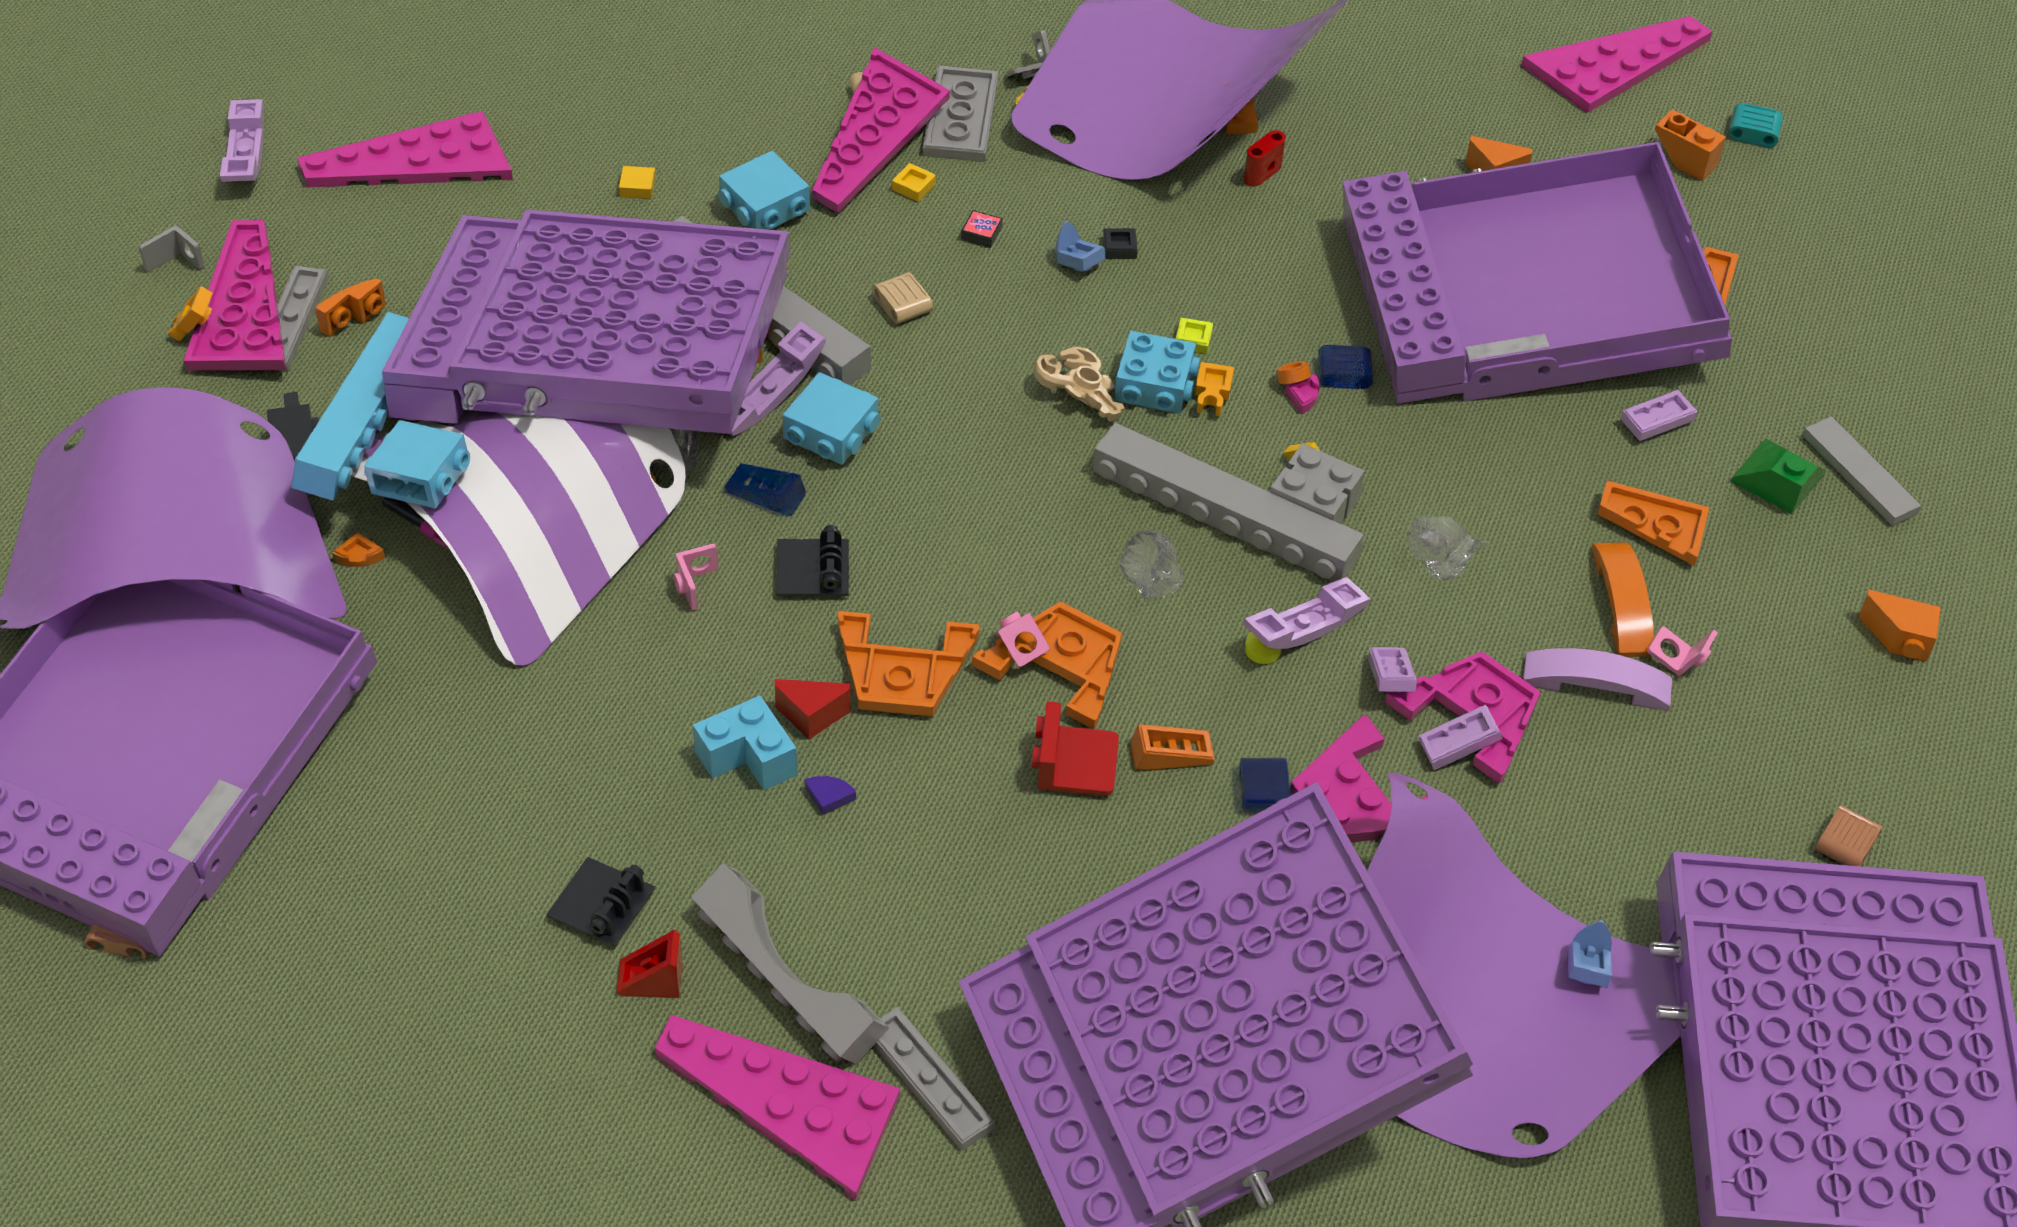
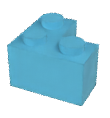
M760 695L693 724L695 753L712 779L744 764L748 766L763 790L797 775L796 747Z

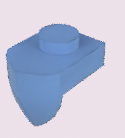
M1064 221L1056 241L1057 263L1071 267L1075 271H1088L1105 259V249L1103 246L1080 240L1076 228L1068 221Z
M1604 921L1594 922L1579 931L1572 940L1567 954L1569 978L1584 984H1594L1607 988L1612 978V940L1610 931Z

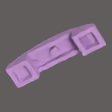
M263 99L230 100L228 114L230 132L226 157H222L220 180L221 182L256 180L260 171L263 150Z
M800 321L778 343L780 353L748 385L731 433L732 436L742 433L758 423L794 390L822 351L826 343L823 336Z
M1348 577L1323 586L1318 597L1279 614L1272 608L1245 618L1243 624L1269 648H1292L1311 642L1338 628L1369 604L1370 598Z
M1577 648L1544 649L1526 653L1523 680L1533 687L1559 691L1561 682L1630 694L1633 695V705L1666 711L1670 709L1672 678L1643 662L1613 653Z

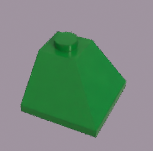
M1765 438L1734 474L1731 482L1793 514L1825 475L1826 470Z

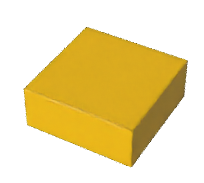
M911 163L892 180L893 191L917 202L936 185L935 174Z
M623 166L619 184L620 197L652 199L656 179L655 168Z

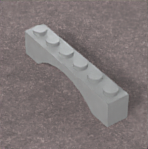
M722 863L691 897L701 908L698 911V915L714 929L718 926L725 933L722 941L736 954L739 955L742 952L750 960L746 966L755 976L762 981L766 978L774 986L771 990L773 996L784 1006L789 1007L792 1005L797 1010L799 1015L796 1017V1020L811 1034L817 1032L825 1040L821 1047L833 1059L839 1062L843 1058L857 1064L889 1029L864 1001L848 993H833L812 988L791 972L779 956L770 937L765 917L764 896L740 871Z

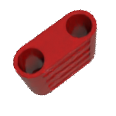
M1278 130L1271 131L1247 149L1243 180L1246 185L1252 187L1259 186L1282 168L1286 135Z

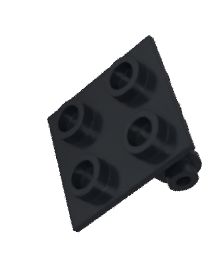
M834 525L825 526L824 530L820 533V539H777L776 596H849V539H842L841 532Z
M587 857L546 916L616 947L656 888L644 882L642 877L644 871L637 865H631L629 868L619 871Z

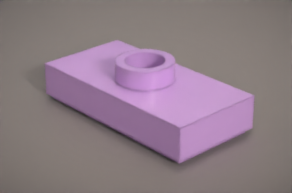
M1679 390L1623 410L1620 419L1636 438L1641 441L1694 421L1698 411Z
M1369 648L1368 661L1379 691L1416 692L1417 679L1405 648Z
M1486 704L1418 736L1434 770L1503 739Z

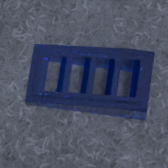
M740 463L724 486L725 491L729 494L789 516L793 515L806 495L800 474ZM748 478H752L748 485H744Z

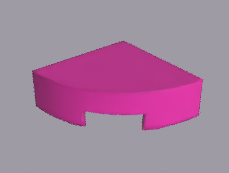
M1312 374L1306 380L1286 384L1285 393L1301 414L1309 411L1317 402L1319 380L1316 374Z

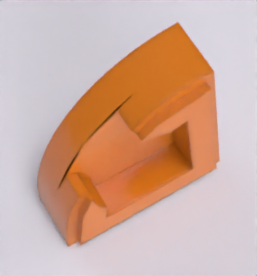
M357 532L332 552L335 562L349 567L368 566L385 558L384 549L360 532Z

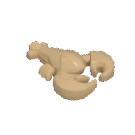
M1076 346L1060 352L1058 361L1066 360L1064 366L1070 369L1065 375L1060 374L1062 368L1060 362H1056L1055 365L1051 364L1055 361V356H1039L1034 366V374L1041 385L1053 390L1055 388L1066 389L1071 397L1100 410L1098 415L1102 418L1107 417L1109 422L1117 420L1120 414L1123 413L1125 409L1123 404L1113 402L1108 394L1115 385L1108 375H1101L1102 363L1094 352Z

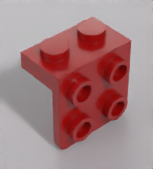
M1047 701L1045 716H1037L1035 738L1042 739V744L1033 748L1032 769H1039L1037 789L1101 796L1111 795L1114 792L1119 742L1118 734L1114 731L1060 726L1062 703Z

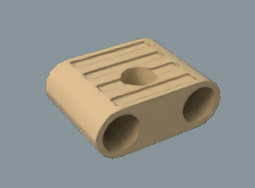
M910 272L878 283L872 288L876 301L895 324H900L933 310L930 296Z

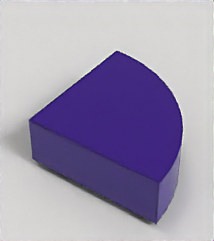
M816 776L804 780L806 791L822 814L856 800L855 789L839 778Z

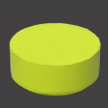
M1252 632L1246 637L1245 653L1252 661L1259 664H1269L1280 657L1281 649L1267 647Z

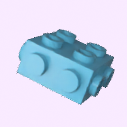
M773 150L719 175L720 190L718 191V197L721 204L725 208H729L738 217L740 223L748 228L770 230L810 210V186Z
M1130 330L1116 377L1114 401L1181 414L1184 400L1190 401L1192 397L1194 381H1190V377L1197 378L1200 358L1195 357L1196 343Z
M819 372L783 413V439L796 446H801L817 453L822 458L830 459L843 465L851 454L854 455L858 452L862 441L869 432L873 433L877 429L881 419V415L878 413V398L866 391H861L843 383L837 378H832Z
M399 420L391 432L384 437L383 442L374 454L367 459L364 465V473L367 477L371 494L436 508L444 496L450 493L453 484L461 473L467 470L470 463V453L467 450L464 434Z

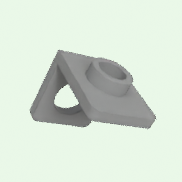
M1045 30L1032 34L1038 63L1006 72L1007 77L1022 73L1023 79L1036 75L1050 52Z
M177 225L139 246L144 269L148 272L180 254L198 269L204 267L198 243Z

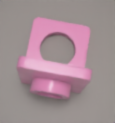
M715 544L676 553L677 573L673 574L675 586L679 595L685 594L692 611L697 609L696 587L692 577L718 570V552ZM699 556L709 557V560L702 566L693 567L690 565Z
M1017 611L999 622L1002 629L995 634L997 637H1001L1017 666L1021 667L1050 649L1030 613L1021 617ZM1029 632L1034 635L1036 647L1031 653L1024 654L1016 649L1015 638L1019 633Z
M1663 626L1656 633L1647 648V652L1677 676H1681L1691 666L1695 665L1698 668L1706 661L1711 653L1709 647L1718 632L1714 629L1711 630L1691 647ZM1661 641H1668L1675 646L1677 651L1675 658H1670L1662 652Z

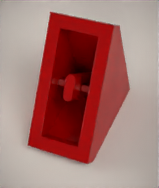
M775 679V708L808 739H811L850 713V684Z
M672 930L621 958L617 994L628 997L680 998L683 968L680 933Z

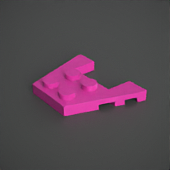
M1481 651L1443 667L1441 673L1432 677L1422 676L1417 678L1416 692H1387L1385 703L1410 721L1433 700H1437L1458 716H1462L1486 704L1503 739L1484 747L1474 757L1473 766L1500 784L1507 773L1541 692Z
M1367 715L1358 719L1291 782L1290 792L1295 794L1318 782L1351 843L1378 839L1379 835L1385 833L1391 814L1390 801L1357 760L1382 748L1385 738ZM1425 796L1421 799L1426 800L1428 796Z

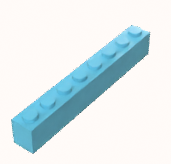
M387 312L297 455L291 488L334 501L340 489L348 487L352 476V469L359 468L363 459L364 449L369 450L375 437V430L381 431L385 423L388 406L382 370L409 318Z

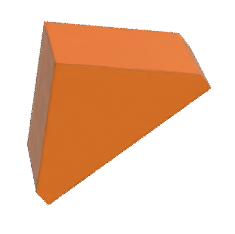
M1471 136L1465 164L1472 171L1476 169L1477 172L1478 168L1486 171L1530 163L1533 149Z

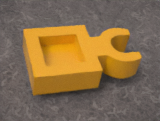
M200 286L185 303L182 312L175 316L172 321L174 325L167 335L177 341H181L185 334H188L196 324L202 326L212 311L208 304L213 293Z
M1201 362L1195 395H1198V413H1202L1205 405H1212L1216 408L1215 416L1221 415L1224 400H1229L1234 367Z

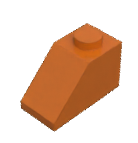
M1868 589L1859 611V619L1890 653L1927 662L1937 639L1941 607Z

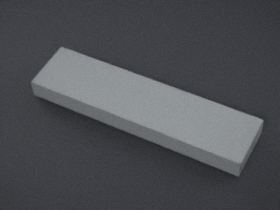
M294 266L278 302L287 369L279 371L288 372L315 307L329 279L328 272L325 269Z
M1832 416L1805 428L1802 436L1891 526L1919 513L1921 505Z
M898 1007L880 1017L889 1029L874 1044V1047L961 1151L995 1129V1121Z

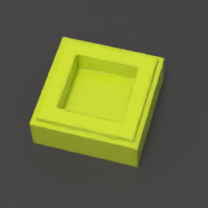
M1180 318L1176 339L1196 343L1195 352L1207 354L1213 323Z

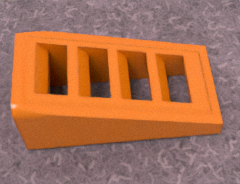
M1138 724L1130 741L1134 768L1138 770L1212 765L1215 760L1209 731ZM1196 743L1197 751H1192L1191 744ZM1177 745H1181V750L1177 749Z

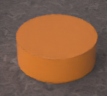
M1305 361L1288 363L1276 370L1279 384L1296 383L1311 377L1309 363Z

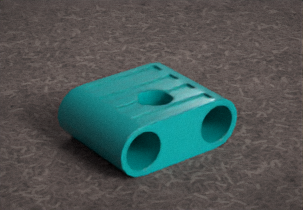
M1739 103L1733 110L1729 136L1733 140L1769 148L1774 147L1779 141L1783 115L1778 110Z

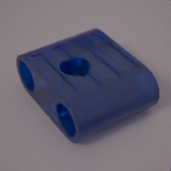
M1324 345L1319 348V382L1322 386L1346 389H1367L1372 386V357L1369 348L1347 345Z
M1240 758L1239 774L1243 811H1263L1276 804L1279 800L1291 796L1286 758Z

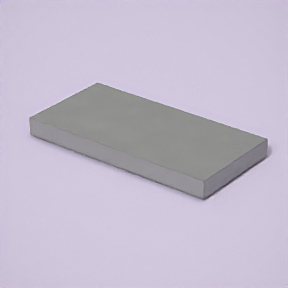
M949 66L937 67L935 82L950 90V98L927 122L923 156L986 161L999 71Z

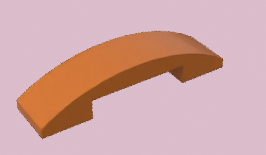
M1628 542L1593 543L1592 551L1598 574H1603L1614 618L1611 630L1617 655L1625 657H1653L1647 652V648L1654 638L1650 601L1644 575L1634 550Z

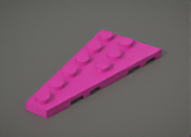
M1691 16L1525 55L1523 56L1521 66L1589 113L1710 41L1712 30Z
M874 47L868 66L863 71L859 87L855 90L841 122L837 138H834L827 161L824 162L812 189V198L839 213L949 100L950 90Z
M483 111L297 158L298 166L307 188L347 186L351 181L368 180L369 185H381V180L398 179L399 184L450 182L454 177H471V181H484V176L501 175V180H513L512 170Z
M232 220L208 288L213 293L208 304L212 311L202 326L196 324L183 362L187 371L287 370L266 224L264 220Z
M674 1015L670 1016L655 1047L656 1057L692 1083L698 1082L713 1093L714 1099L725 1107L729 1105L743 1115V1120L790 1154L799 1155L814 1166L815 1172L826 1180L829 1177L844 1188V1193L855 1201L857 1200L900 1098V1088Z

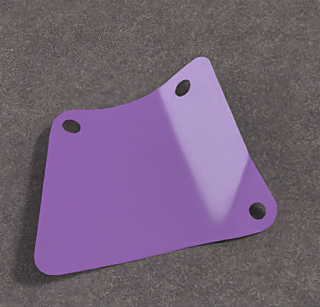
M1086 0L1072 15L1011 113V120L1017 131L1026 138L1093 173L1128 180L1159 176L1172 170L1219 132L1348 0H1339L1329 9L1306 21L1283 28L1264 30L1230 28L1209 22L1169 0ZM1053 125L1068 127L1075 134V141L1071 144L1058 142L1051 136L1050 127ZM1215 131V133L1212 136H1210L1205 142H1203L1201 145L1197 147V145L1203 139H1205L1209 134Z
M158 387L129 391L100 403L54 437L40 454L35 465L5 587L0 597V620L8 621L1 625L0 628L25 629L49 620L93 595L126 585L163 580H209L241 585L277 596L328 618H341L346 613V603L306 492L291 488L295 461L282 434L263 417L218 396L183 388ZM245 421L256 423L266 429L270 437L266 440L253 438L241 429L240 424ZM85 429V433L79 443L71 450L64 451V446L68 439L76 431Z
M1388 773L1387 776L1391 784V814L1387 829L1367 872L1473 1063L1469 1067L1473 1076L1397 1115V1117L1430 1135L1471 1150L1514 1158H1530L1553 1153L1566 1146L1681 1036L1679 1021L1656 1018V1007L1658 1005L1678 1006L1673 958L1651 956L1650 947L1629 943L1611 936L1612 978L1608 987L1584 984L1569 978L1568 949L1576 934L1587 925L1563 913L1526 887L1499 860L1473 820L1453 798L1411 777L1398 773ZM1410 782L1423 788L1427 792V799L1422 800L1413 795L1405 783ZM1535 1123L1546 1129L1548 1139L1539 1145H1525L1514 1139L1512 1130L1519 1124Z

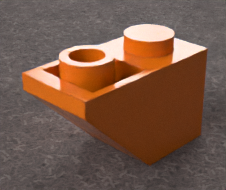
M1673 109L1656 124L1655 131L1676 168L1703 181L1718 166L1726 136Z

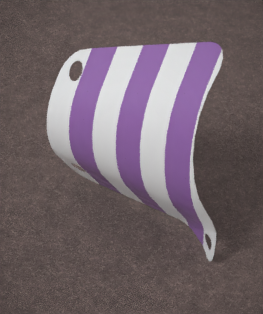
M464 409L458 424L425 420L416 424L464 434L467 450L470 453V463L467 470L461 473L453 484L450 493L444 496L436 508L407 503L431 525L460 564L483 608L495 643L503 656L515 665L524 666L531 664L543 654L671 513L684 493L685 466L681 452L669 428ZM388 433L375 434L371 448L369 450L364 449L363 459L359 468L352 469V477L368 481L364 473V465L367 459L378 449ZM655 459L664 460L673 471L674 481L669 488L659 487L651 477L650 465Z

